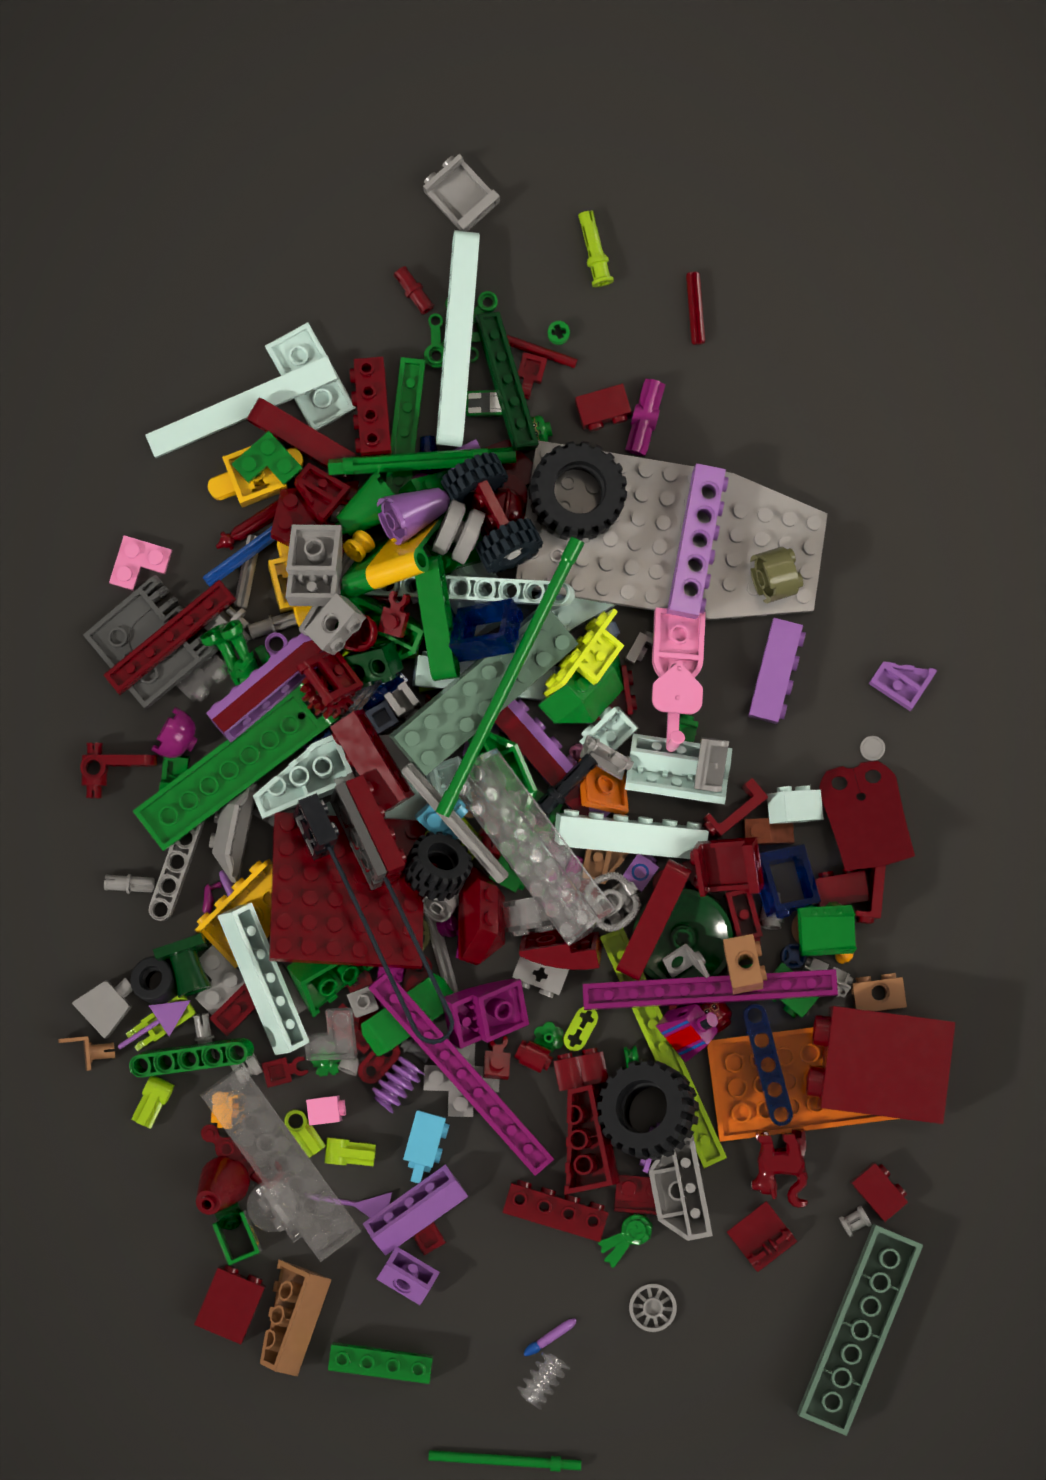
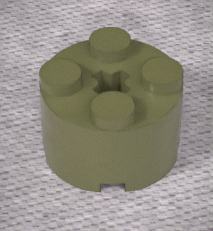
M778 547L751 557L750 562L755 561V567L750 569L753 584L758 595L764 594L766 597L763 600L765 603L796 595L799 588L803 587V578L796 570L794 564L796 557L791 548Z

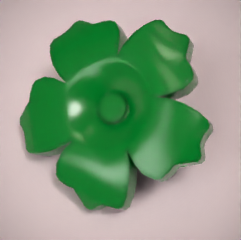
M322 1047L318 1051L319 1056H312L311 1062L313 1067H318L316 1074L320 1077L327 1076L328 1071L333 1076L339 1073V1064L336 1062L342 1059L340 1053L335 1051L330 1053L329 1047Z

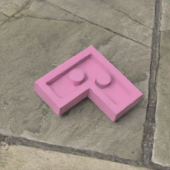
M124 535L109 583L134 591L141 567L162 574L166 573L172 550Z

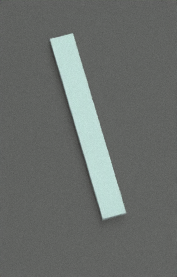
M326 356L150 432L145 436L154 457L159 458L246 420L258 398H262L274 406H279L338 379L329 357Z

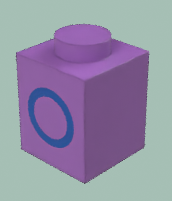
M637 854L623 874L624 878L628 882L633 881L638 891L642 892L659 868L656 865L657 860L651 855Z

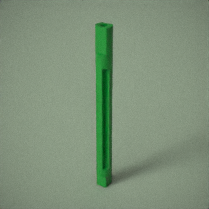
M512 447L343 457L328 459L329 475L375 473L376 471L380 473L456 468L455 465L458 463L462 464L465 462V459H472L477 454L481 456L485 452L488 454L490 452L496 453L502 464L516 463V451H513Z

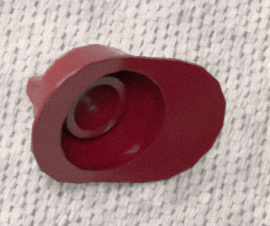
M507 474L508 481L504 483L502 488H498V491L494 494L508 521L514 520L516 522L518 519H524L527 488L519 477Z

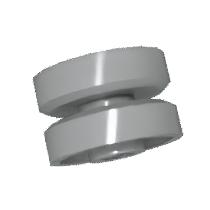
M452 500L437 532L431 551L443 556L448 552L451 544L454 543L455 545L451 553L452 560L464 565L477 543L486 513L472 509L465 521H462L465 513V504Z

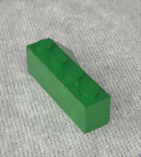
M297 962L287 966L292 982L313 1018L320 1013L319 1008L327 1001L329 1003L333 1002L338 997L336 994L347 984L352 986L358 981L357 978L360 973L373 968L372 966Z

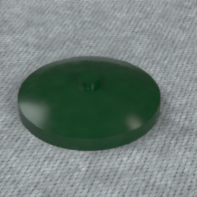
M683 888L644 969V972L653 980L704 977L694 965L674 978L669 975L663 963V958L684 944H687L694 952L699 951L706 961L704 965L709 977L718 976L727 964L723 939L734 938L729 916L718 901L708 894L700 897L699 890ZM648 902L645 904V906L642 908V910L637 916V919L633 927V933ZM676 957L672 961V967H679L683 963V957Z

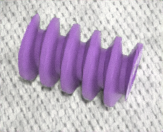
M401 1056L398 1058L401 1066L392 1065L395 1073H385L388 1082L381 1079L378 1081L382 1089L372 1088L375 1094L374 1099L392 1114L394 1110L391 1104L400 1106L401 1103L398 1096L407 1098L404 1089L413 1091L414 1087L411 1081L419 1083L421 1080L418 1073L425 1075L408 1059Z

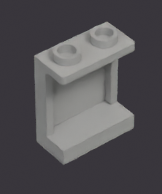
M458 154L456 157H449L442 165L444 168L437 174L435 172L431 173L424 180L425 185L423 189L424 193L460 231H469L500 203V196L494 189L491 191L464 162L462 155Z

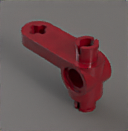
M95 742V750L94 743H86L87 755H82L80 765L82 773L81 786H86V798L101 799L102 786H107L108 767L157 766V756L102 755L103 743ZM94 761L99 762L101 766L99 773L91 775L88 771V766Z

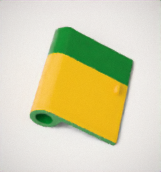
M440 520L433 521L401 545L395 544L397 542L395 538H386L375 542V548L370 553H366V557L361 562L355 561L343 575L341 582L343 592L349 597L354 598L427 572L429 560L423 546L442 524Z

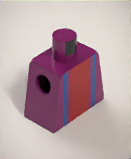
M693 1004L667 1011L656 1027L684 1062H687L704 1049L717 1034L716 1026L718 1019L714 1013L705 1014L699 1005Z

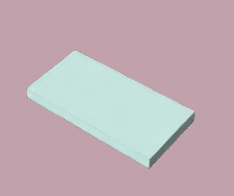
M308 322L265 345L281 376L327 356ZM336 371L335 374L338 380L294 399L308 425L316 431L356 410Z

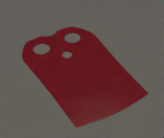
M868 761L860 763L855 768H845L842 766L826 771L821 780L819 790H821L822 802L828 815L845 870L880 867L915 856L897 778L886 765L879 761ZM869 770L880 772L881 779L877 783H870L865 779V774ZM835 777H844L848 783L847 787L842 790L833 788L831 782ZM858 793H864L866 798L858 800L856 796Z

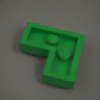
M270 431L264 434L232 463V466L248 483H251L268 467L285 486L303 470L301 465Z

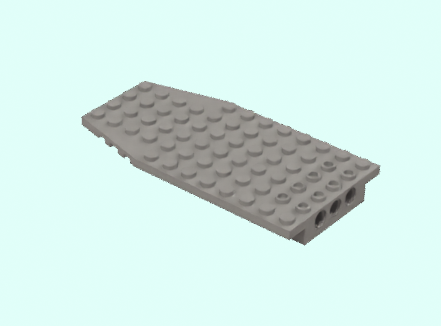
M538 440L539 445L535 448L533 465L530 472L524 519L529 518V520H532L543 541V546L536 554H532L533 557L524 560V563L516 565L515 579L551 581L570 538L567 540L560 539L559 534L554 532L552 535L547 531L548 528L544 524H539L537 521L538 516L532 512L530 507L532 503L531 499H529V490L532 475L542 457L546 453H550L554 447L565 445ZM611 453L615 457L613 459L616 464L620 463L623 468L622 476H626L627 485L625 490L627 491V498L624 502L623 510L615 523L605 533H600L591 540H588V538L582 540L585 544L564 583L573 587L575 598L651 611H654L656 607L668 608L694 466ZM566 471L559 476L555 483V497L560 505L568 511L587 513L593 510L600 501V485L591 474L585 471ZM725 472V477L729 478L726 492H722L720 501L724 502L722 516H717L716 525L720 526L717 541L713 540L712 543L715 557L713 564H709L707 574H711L709 588L704 589L703 598L706 599L705 620L813 612L828 513L737 474ZM708 488L701 490L703 497L706 499L713 498L712 490ZM697 513V518L701 523L709 522V517L706 513ZM693 537V544L696 547L701 548L705 546V542L701 537ZM778 547L791 548L796 557V562L794 563L796 570L803 578V587L799 588L796 595L765 603L763 600L766 597L764 594L759 596L753 584L750 569L755 567V561L750 562L751 557ZM688 562V567L691 571H700L698 562ZM536 586L532 590L535 592L542 593V589L540 586ZM684 586L686 595H696V590L693 586ZM561 587L558 595L566 597V589Z

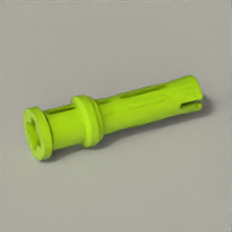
M592 210L581 212L578 214L589 256L587 266L591 268L594 280L592 281V286L602 287L614 282V279L609 273L607 265L609 259L602 250L594 212Z

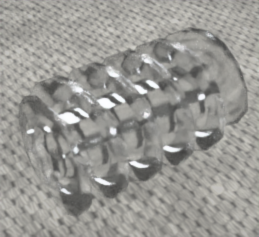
M543 1352L541 1356L545 1360L544 1363L535 1362L539 1370H529L533 1379L524 1378L523 1381L527 1387H517L521 1396L540 1410L542 1408L538 1401L542 1403L547 1402L544 1393L553 1394L550 1385H559L556 1376L564 1378L565 1373L561 1368L570 1369V1366L557 1356Z

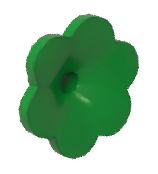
M546 1022L543 1027L540 1026L535 1029L534 1034L536 1038L534 1043L551 1050L550 1053L554 1049H560L563 1046L562 1037L564 1032L560 1027H555L552 1022ZM550 1035L551 1040H547L546 1037Z

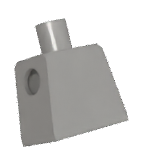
M124 978L114 987L110 981L106 980L72 1003L104 1039H107L132 1008V1005L125 999L133 991L131 982Z

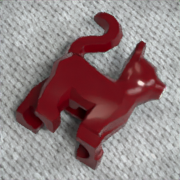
M792 1129V1134L782 1133V1139L786 1142V1148L774 1149L773 1141L768 1131H756V1139L761 1143V1148L758 1156L759 1173L751 1183L752 1189L762 1194L771 1195L772 1199H776L777 1182L775 1174L796 1175L798 1180L789 1188L787 1197L792 1206L804 1208L808 1205V1200L800 1199L797 1195L807 1186L808 1180L804 1159L807 1147L805 1130Z

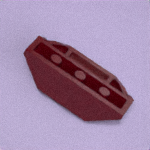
M472 867L470 875L459 892L458 959L479 965L505 945V896L499 887L480 869Z

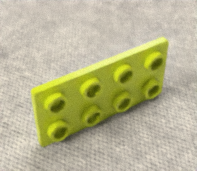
M613 608L607 613L603 611L597 619L592 618L585 627V630H587L586 634L583 637L577 638L578 645L574 648L570 656L567 654L558 664L560 670L557 674L553 673L545 682L547 688L543 694L546 697L565 686L575 671L579 672L593 685L599 682L624 647L620 641L605 630L618 611Z

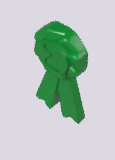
M634 1213L623 1221L620 1233L598 1242V1245L602 1247L601 1253H605L615 1247L604 1261L609 1262L611 1267L614 1268L631 1244L642 1245L651 1238L653 1229L650 1220L645 1215Z

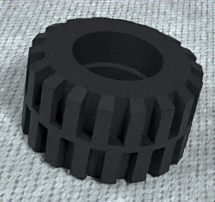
M428 832L426 836L421 835L415 841L406 857L407 862H405L403 874L406 875V882L411 883L410 888L413 891L417 890L419 892L418 895L422 897L425 895L429 900L437 898L438 901H444L445 898L448 900L452 899L454 895L460 892L471 873L473 863H471V854L467 853V847L462 846L458 838L455 840L452 838L453 835L448 833L443 835L442 832H436V834ZM432 863L441 866L444 870L435 867Z

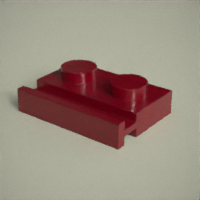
M618 1174L620 1183L616 1184L614 1211L657 1215L650 1177Z

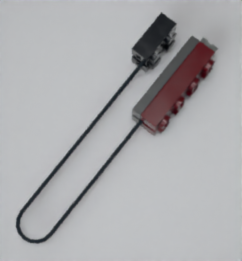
M353 772L345 777L341 776L334 779L336 786L330 803L371 890L377 889L381 885H386L448 1015L450 1022L449 1030L442 1038L428 1039L418 1031L334 852V845L337 842L339 831L336 824L330 822L327 816L329 812L323 799L320 800L317 793L298 800L293 817L313 860L331 855L413 1032L425 1043H442L449 1038L453 1031V1015L390 884L398 880L402 874L401 871H403L406 865L405 862H407L405 853L401 848L398 849L394 841L396 840L394 830L391 826H387L384 820V809L380 803H376L373 797L375 792L371 782L366 781L363 775L355 777Z

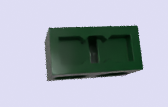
M394 641L374 645L367 651H351L343 657L362 681V688L373 685L377 680H382V683L391 681L396 678L395 674L404 669Z

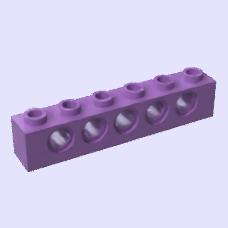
M697 463L693 468L666 614L697 619L699 614L705 611L706 599L703 598L704 589L709 588L711 574H707L708 565L713 564L715 557L712 543L713 540L717 541L720 526L716 525L717 516H722L724 502L720 501L722 492H726L729 478L725 477L726 469ZM703 488L712 490L713 498L706 499L703 497L701 490ZM697 513H706L709 517V522L701 523L697 518ZM693 537H701L705 542V546L701 548L696 547L693 544ZM688 562H698L700 571H691L688 567ZM684 586H693L696 590V595H686Z

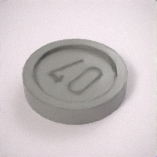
M877 736L866 737L860 744L861 755L869 761L880 759L885 753L883 740Z

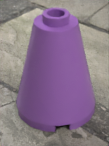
M440 488L384 496L377 502V507L381 505L382 512L378 513V517L388 538H395L397 540L395 544L401 545L448 510L450 499L448 494Z

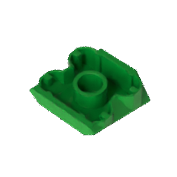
M835 901L829 902L826 906L822 907L808 905L804 908H798L800 956L853 954L857 947L854 918L856 914L852 905H842Z

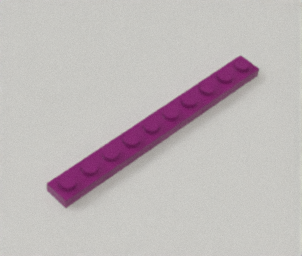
M836 969L766 973L767 980L763 981V989L734 995L730 976L583 984L584 1010L838 996Z
M386 972L368 986V989L535 1176L554 1160L553 1156L449 1039L442 1043L429 1044L416 1036ZM395 980L421 1035L428 1039L442 1038L444 1036L442 1031Z

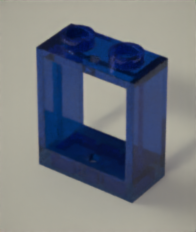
M512 598L458 608L449 643L450 649L459 662L514 653L516 642L519 640L520 624L523 621L522 610L517 607ZM501 621L498 633L474 637L476 626Z
M804 844L760 853L764 886L760 891V896L767 917L776 915L777 919L791 916V912L798 911V908H804L808 905L815 906L821 902ZM794 861L805 899L781 904L770 865Z

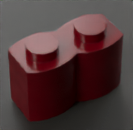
M596 1047L582 1050L583 1055L573 1057L572 1052L557 1055L558 1060L553 1061L559 1091L606 1082L608 1073L603 1051L597 1052Z

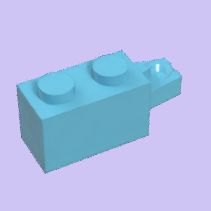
M420 1110L416 1111L403 1160L409 1161L408 1167L414 1168L411 1182L419 1184L423 1173H430L434 1162L439 1164L443 1151L442 1148H438L441 1138L446 1139L450 1124L445 1123V1117Z

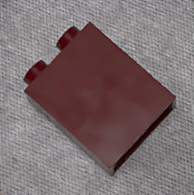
M831 1006L829 1007L828 1016H815L812 1045L823 1046L824 1052L822 1067L809 1066L806 1096L818 1097L817 1108L943 1124L956 1022Z

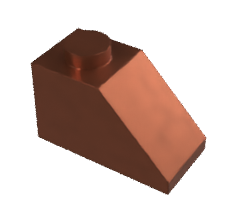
M769 818L744 819L743 835L744 838L757 837L758 845L794 843L793 823L770 824Z

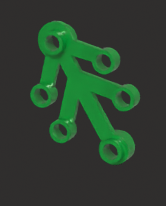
M484 291L479 295L478 306L474 309L473 325L476 323L474 318L477 314L489 313L496 309L498 300L493 292ZM490 299L493 303L490 307H486L483 305V301ZM434 313L428 319V324L431 327V345L425 349L424 359L430 367L440 368L442 367L444 341L441 343L440 335L443 318L440 314ZM439 318L440 324L435 326L431 323V320ZM472 332L471 343L481 342L479 333ZM471 347L470 351L475 352L476 357L470 359V363H475L479 359V352L476 348ZM435 352H439L441 354V358L439 360H434L432 358V354Z

